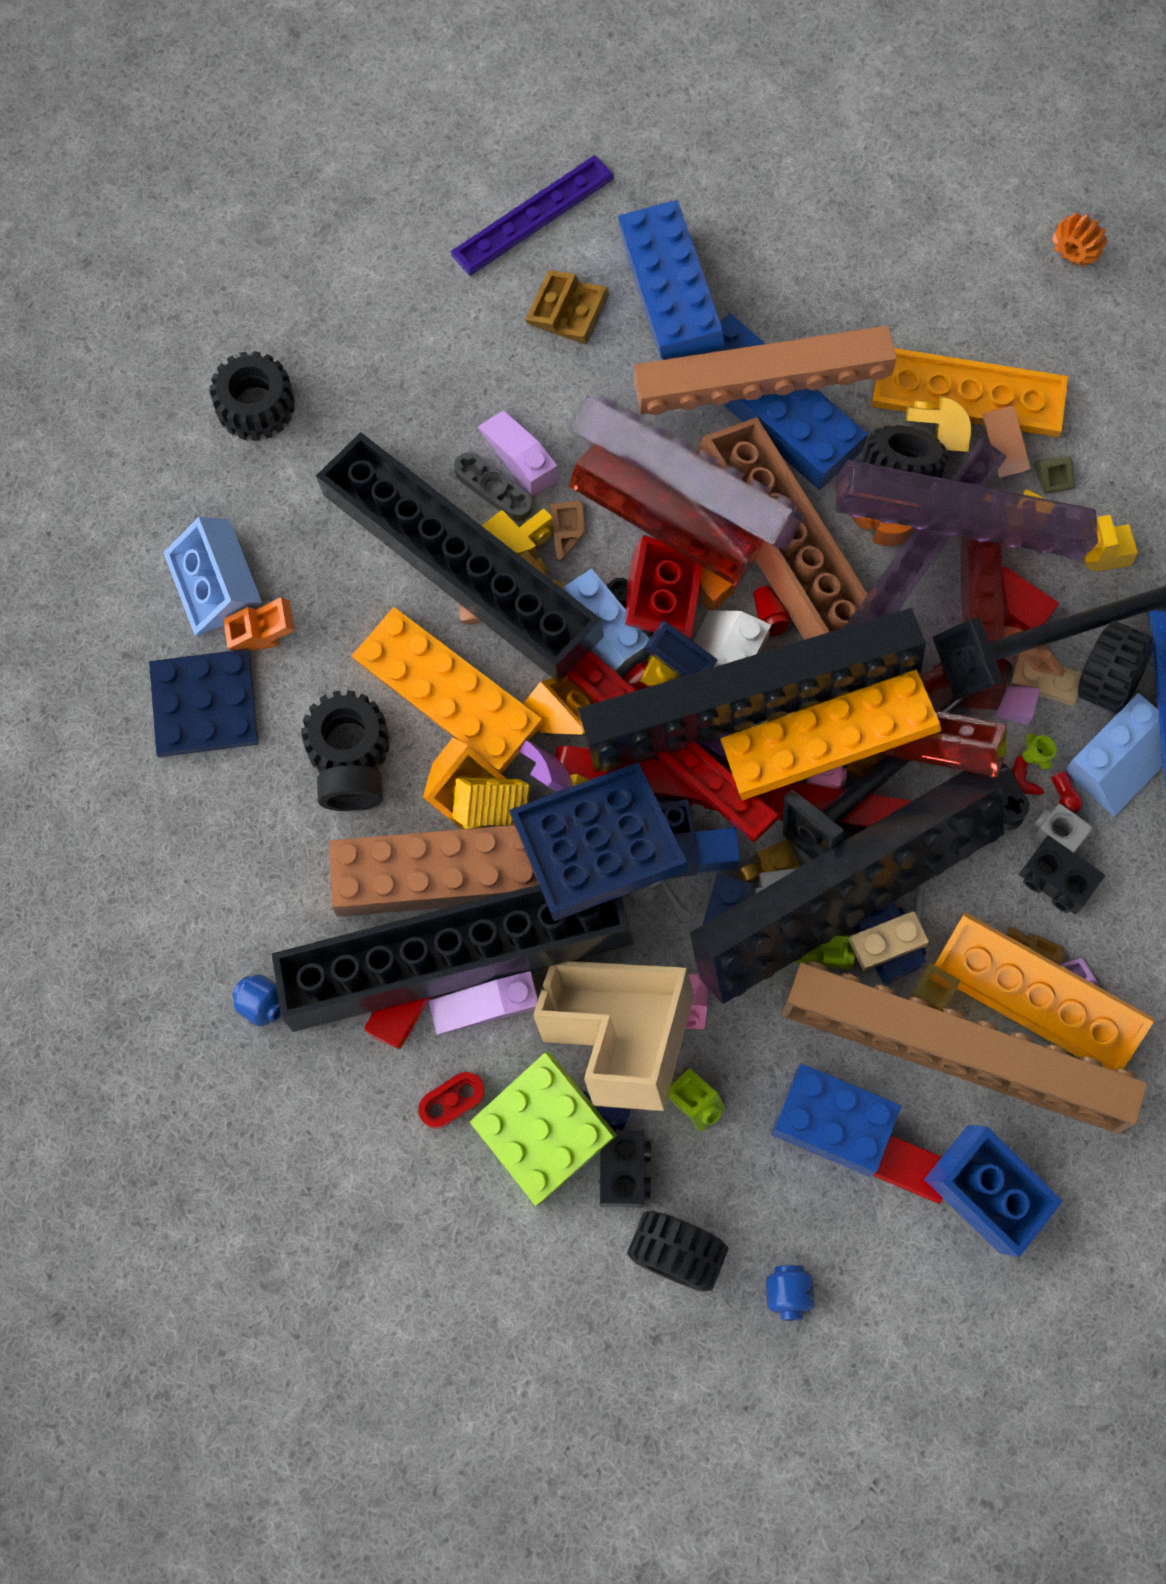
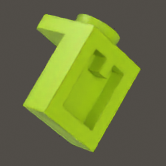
M690 1068L670 1086L668 1099L691 1119L694 1126L700 1132H703L708 1126L714 1125L726 1109L718 1093Z

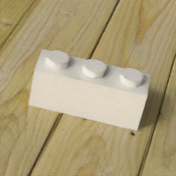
M709 610L693 642L718 659L714 665L716 667L761 653L768 639L771 624L742 611Z

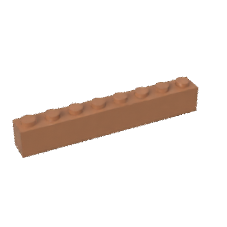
M887 325L634 364L633 382L640 415H659L674 409L691 410L706 404L723 405L738 399L755 400L770 394L787 395L796 390H819L828 385H850L856 381L867 379L882 380L892 376L897 358Z

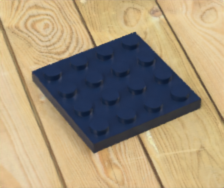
M639 762L509 810L554 921L689 871L687 861Z

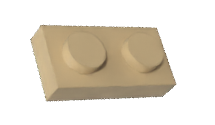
M1020 653L1009 685L1040 689V696L1073 706L1078 695V684L1082 673L1063 667L1065 670L1063 677L1038 672L1031 667Z
M914 911L849 938V942L863 971L918 950L929 943Z

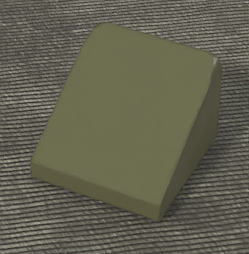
M1063 455L1034 461L1044 494L1075 488L1071 456Z

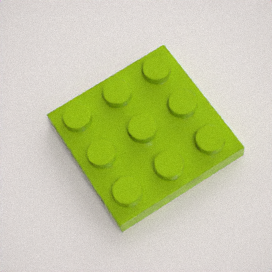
M545 1052L470 1121L474 1129L535 1206L543 1203L617 1136L551 1052Z

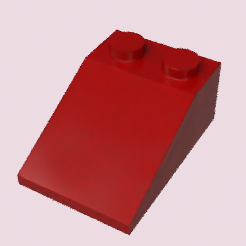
M642 535L633 552L630 566L625 625L655 632L659 624L665 620L691 639L705 552Z

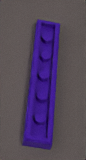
M596 155L592 156L453 249L451 256L469 276L473 275L614 180V174Z

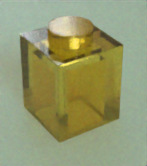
M929 963L920 975L909 997L923 999L930 1003L929 1007L943 1012L961 980Z

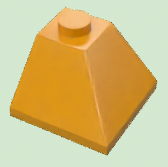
M566 676L560 683L553 678L540 681L523 705L544 721V724L539 729L540 733L581 735L583 732L577 708L591 705L595 702Z
M453 737L432 763L422 798L460 829H464L463 825L452 817L456 778H507L468 745Z

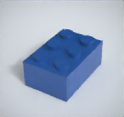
M801 1063L795 1072L771 1135L863 1175L872 1177L877 1172L901 1105Z
M967 1125L924 1179L998 1253L1020 1257L1063 1202L988 1126Z

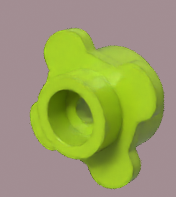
M1034 733L1028 734L1025 737L1027 744L1026 750L1022 753L1023 759L1027 763L1039 765L1043 770L1050 769L1053 765L1051 759L1057 753L1054 741L1046 735L1036 736Z

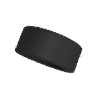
M356 765L338 766L324 770L317 776L318 803L320 806L334 811H358L376 807L383 801L381 773L374 768Z

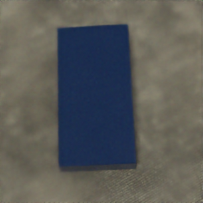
M665 620L659 624L643 648L681 677L713 668L718 661L717 658Z

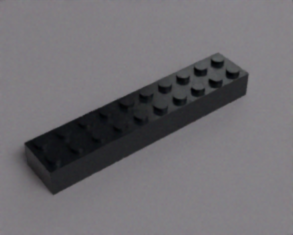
M362 432L316 475L322 493L326 498L558 683L604 637L601 618Z
M911 607L577 708L583 736L594 771H613L622 764L633 760L642 762L666 750L671 752L682 750L689 743L699 740L703 742L712 741L722 733L732 730L740 732L751 728L755 723L765 720L771 721L786 716L788 713L806 709L917 670L918 674H920L926 642Z
M974 764L691 931L690 938L700 980L722 1004H725L731 999L742 995L746 990L764 979L772 977L776 972L792 962L800 960L804 955L820 945L828 943L832 938L850 927L858 925L863 919L878 910L886 908L891 902L906 893L914 891L918 886L934 876L942 874L946 869L959 861L967 859L972 853L989 843L995 842L1000 836L1004 835L1002 786Z
M538 884L271 954L281 1018L295 1032L634 945L622 896L554 921Z

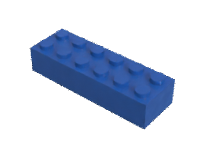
M678 199L619 215L618 220L622 242L659 359L666 360L725 351L723 329Z
M731 313L720 321L723 329L725 350L765 344ZM796 390L787 395L770 394L755 400L738 399L723 404L742 422L757 417L782 458L819 491L863 451L868 436L867 432L819 390Z

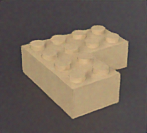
M573 961L549 966L543 984L545 991L541 990L533 1017L543 1042L594 1046L584 1077L593 1106L664 1111L694 998L687 968Z

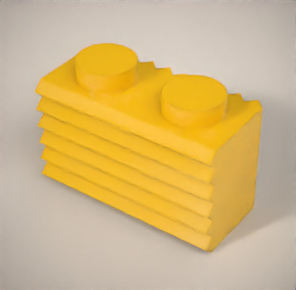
M456 778L452 817L461 823L464 829L483 828V825H494V827L514 825L509 810L528 803L530 785L521 779Z

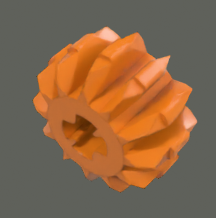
M1078 212L1062 219L1052 238V241L1056 244L1054 250L1061 252L1062 259L1067 258L1071 265L1078 263L1082 267L1098 260L1108 241L1104 235L1106 229L1098 226V220L1093 221L1088 213L1082 216Z

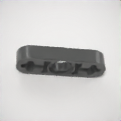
M466 452L456 458L454 463L455 475L460 482L499 511L503 510L512 520L522 521L530 516L532 513V498L527 491L475 453ZM472 463L474 464L475 472L481 476L478 483H476L478 480L475 473L470 470L464 473V464L470 466ZM490 481H498L503 486L501 491L495 494L488 493L484 487ZM508 490H511L509 496L513 501L518 503L523 500L524 509L520 507L515 510L512 509V502L506 497Z

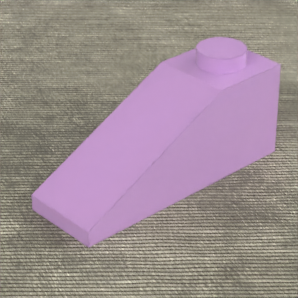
M505 411L500 412L478 426L480 432L524 490L530 494L531 498L557 483L556 463L540 442Z
M531 971L429 1000L436 1034L439 1035L533 1011L536 1008L538 999Z

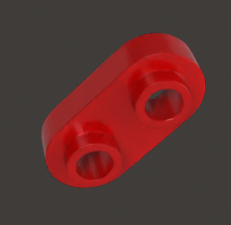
M462 1072L426 1094L419 1103L418 1113L422 1122L429 1128L441 1129L474 1109L484 1098L483 1082L474 1073ZM466 1085L474 1089L473 1095L468 1098L462 1097L460 1094L461 1088ZM434 1105L443 1107L444 1111L440 1117H433L430 1114V1110Z

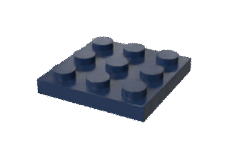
M249 649L149 661L155 745L158 757L258 745Z

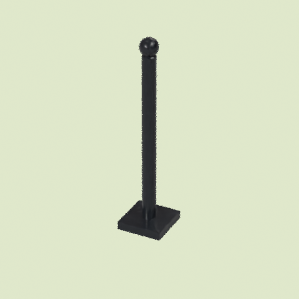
M1166 584L1163 587L989 641L980 616L933 636L936 650L955 701L1003 683L997 660L1109 625L1114 620L1118 622L1166 606Z
M1005 658L996 661L1004 681L1001 684L1008 682L1013 675V666ZM998 685L956 701L953 697L936 712L941 726L940 732L895 747L822 811H819L795 790H790L784 795L783 836L812 859L843 842L844 830L837 824Z

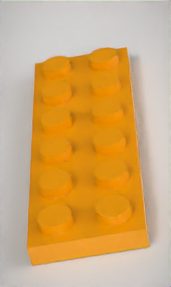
M894 348L897 360L892 376L874 382L871 407L906 412V406H914V401L934 402L933 408H938L939 396H946L959 403L965 409L970 423L984 425L981 415L983 413L1014 405L1022 432L1058 438L1062 432L1068 376Z
M395 607L389 611L351 656L357 663L448 734L468 745L501 774L520 753L519 750L524 741H530L544 724L542 718Z
M914 670L720 739L742 800L935 734L941 731V726L918 671Z
M966 912L963 913L929 972L1055 1045L1066 1049L1078 1058H1094L1103 1063L1102 1067L1112 1071L1125 1068L1154 1023V1017Z

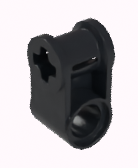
M1000 762L983 772L1002 786L1003 825L1005 830H1013L1022 824L1024 817L1029 811L1030 803L1017 784L1010 768L1005 763Z

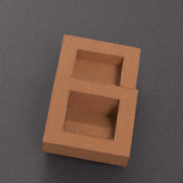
M1014 405L981 414L998 478L1030 470Z
M1005 626L1000 637L1021 632L1022 630ZM1045 645L1021 653L1035 671L1063 677L1065 670Z

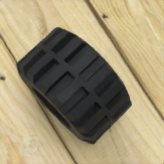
M253 351L252 355H247V352H241L238 358H234L233 355L227 358L228 363L226 365L221 363L217 367L219 374L213 373L211 378L213 384L210 385L211 399L222 426H226L227 431L232 435L237 431L240 439L246 440L247 435H251L252 441H259V435L265 434L266 439L272 437L271 431L274 429L280 433L284 429L282 422L289 424L291 420L290 412L294 413L295 399L290 379L283 365L278 360L274 362L273 356L266 354L264 357H261L260 352ZM263 388L268 390L267 395L255 403L237 401L239 395L247 389Z
M903 425L884 426L874 430V433H871L860 468V479L864 482L867 489L873 490L872 493L882 496L886 500L902 504L924 503L929 501V498H933L936 492H938L946 467L948 452L945 451L946 447L939 442V439L931 436L926 431Z
M1115 620L1106 626L1097 639L1084 666L1078 684L1079 698L1114 713L1120 712L1130 701L1144 674L1153 650V636Z
M339 690L333 692L334 697L328 699L326 695L320 697V705L317 706L313 703L309 707L311 716L305 714L303 719L305 727L301 728V736L309 760L313 767H317L319 773L329 768L348 765L366 766L378 771L376 764L379 762L383 765L386 760L384 752H389L390 745L388 739L390 738L384 715L380 712L379 706L374 701L370 703L368 696L362 693L357 698L355 691L347 690L346 695H341ZM353 723L365 730L362 740L350 749H335L327 744L330 732L341 724Z
M646 1211L642 1214L627 1255L634 1263L666 1279L698 1291H712L729 1247L717 1236L693 1224L661 1212Z

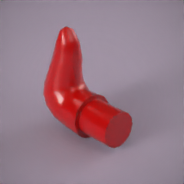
M1016 756L1011 771L1023 793L1043 795L1044 791L1040 786L1026 780L1028 763L1025 762L1022 756Z

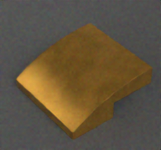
M548 269L525 320L531 326L587 345L610 294L606 286L579 282L576 274Z

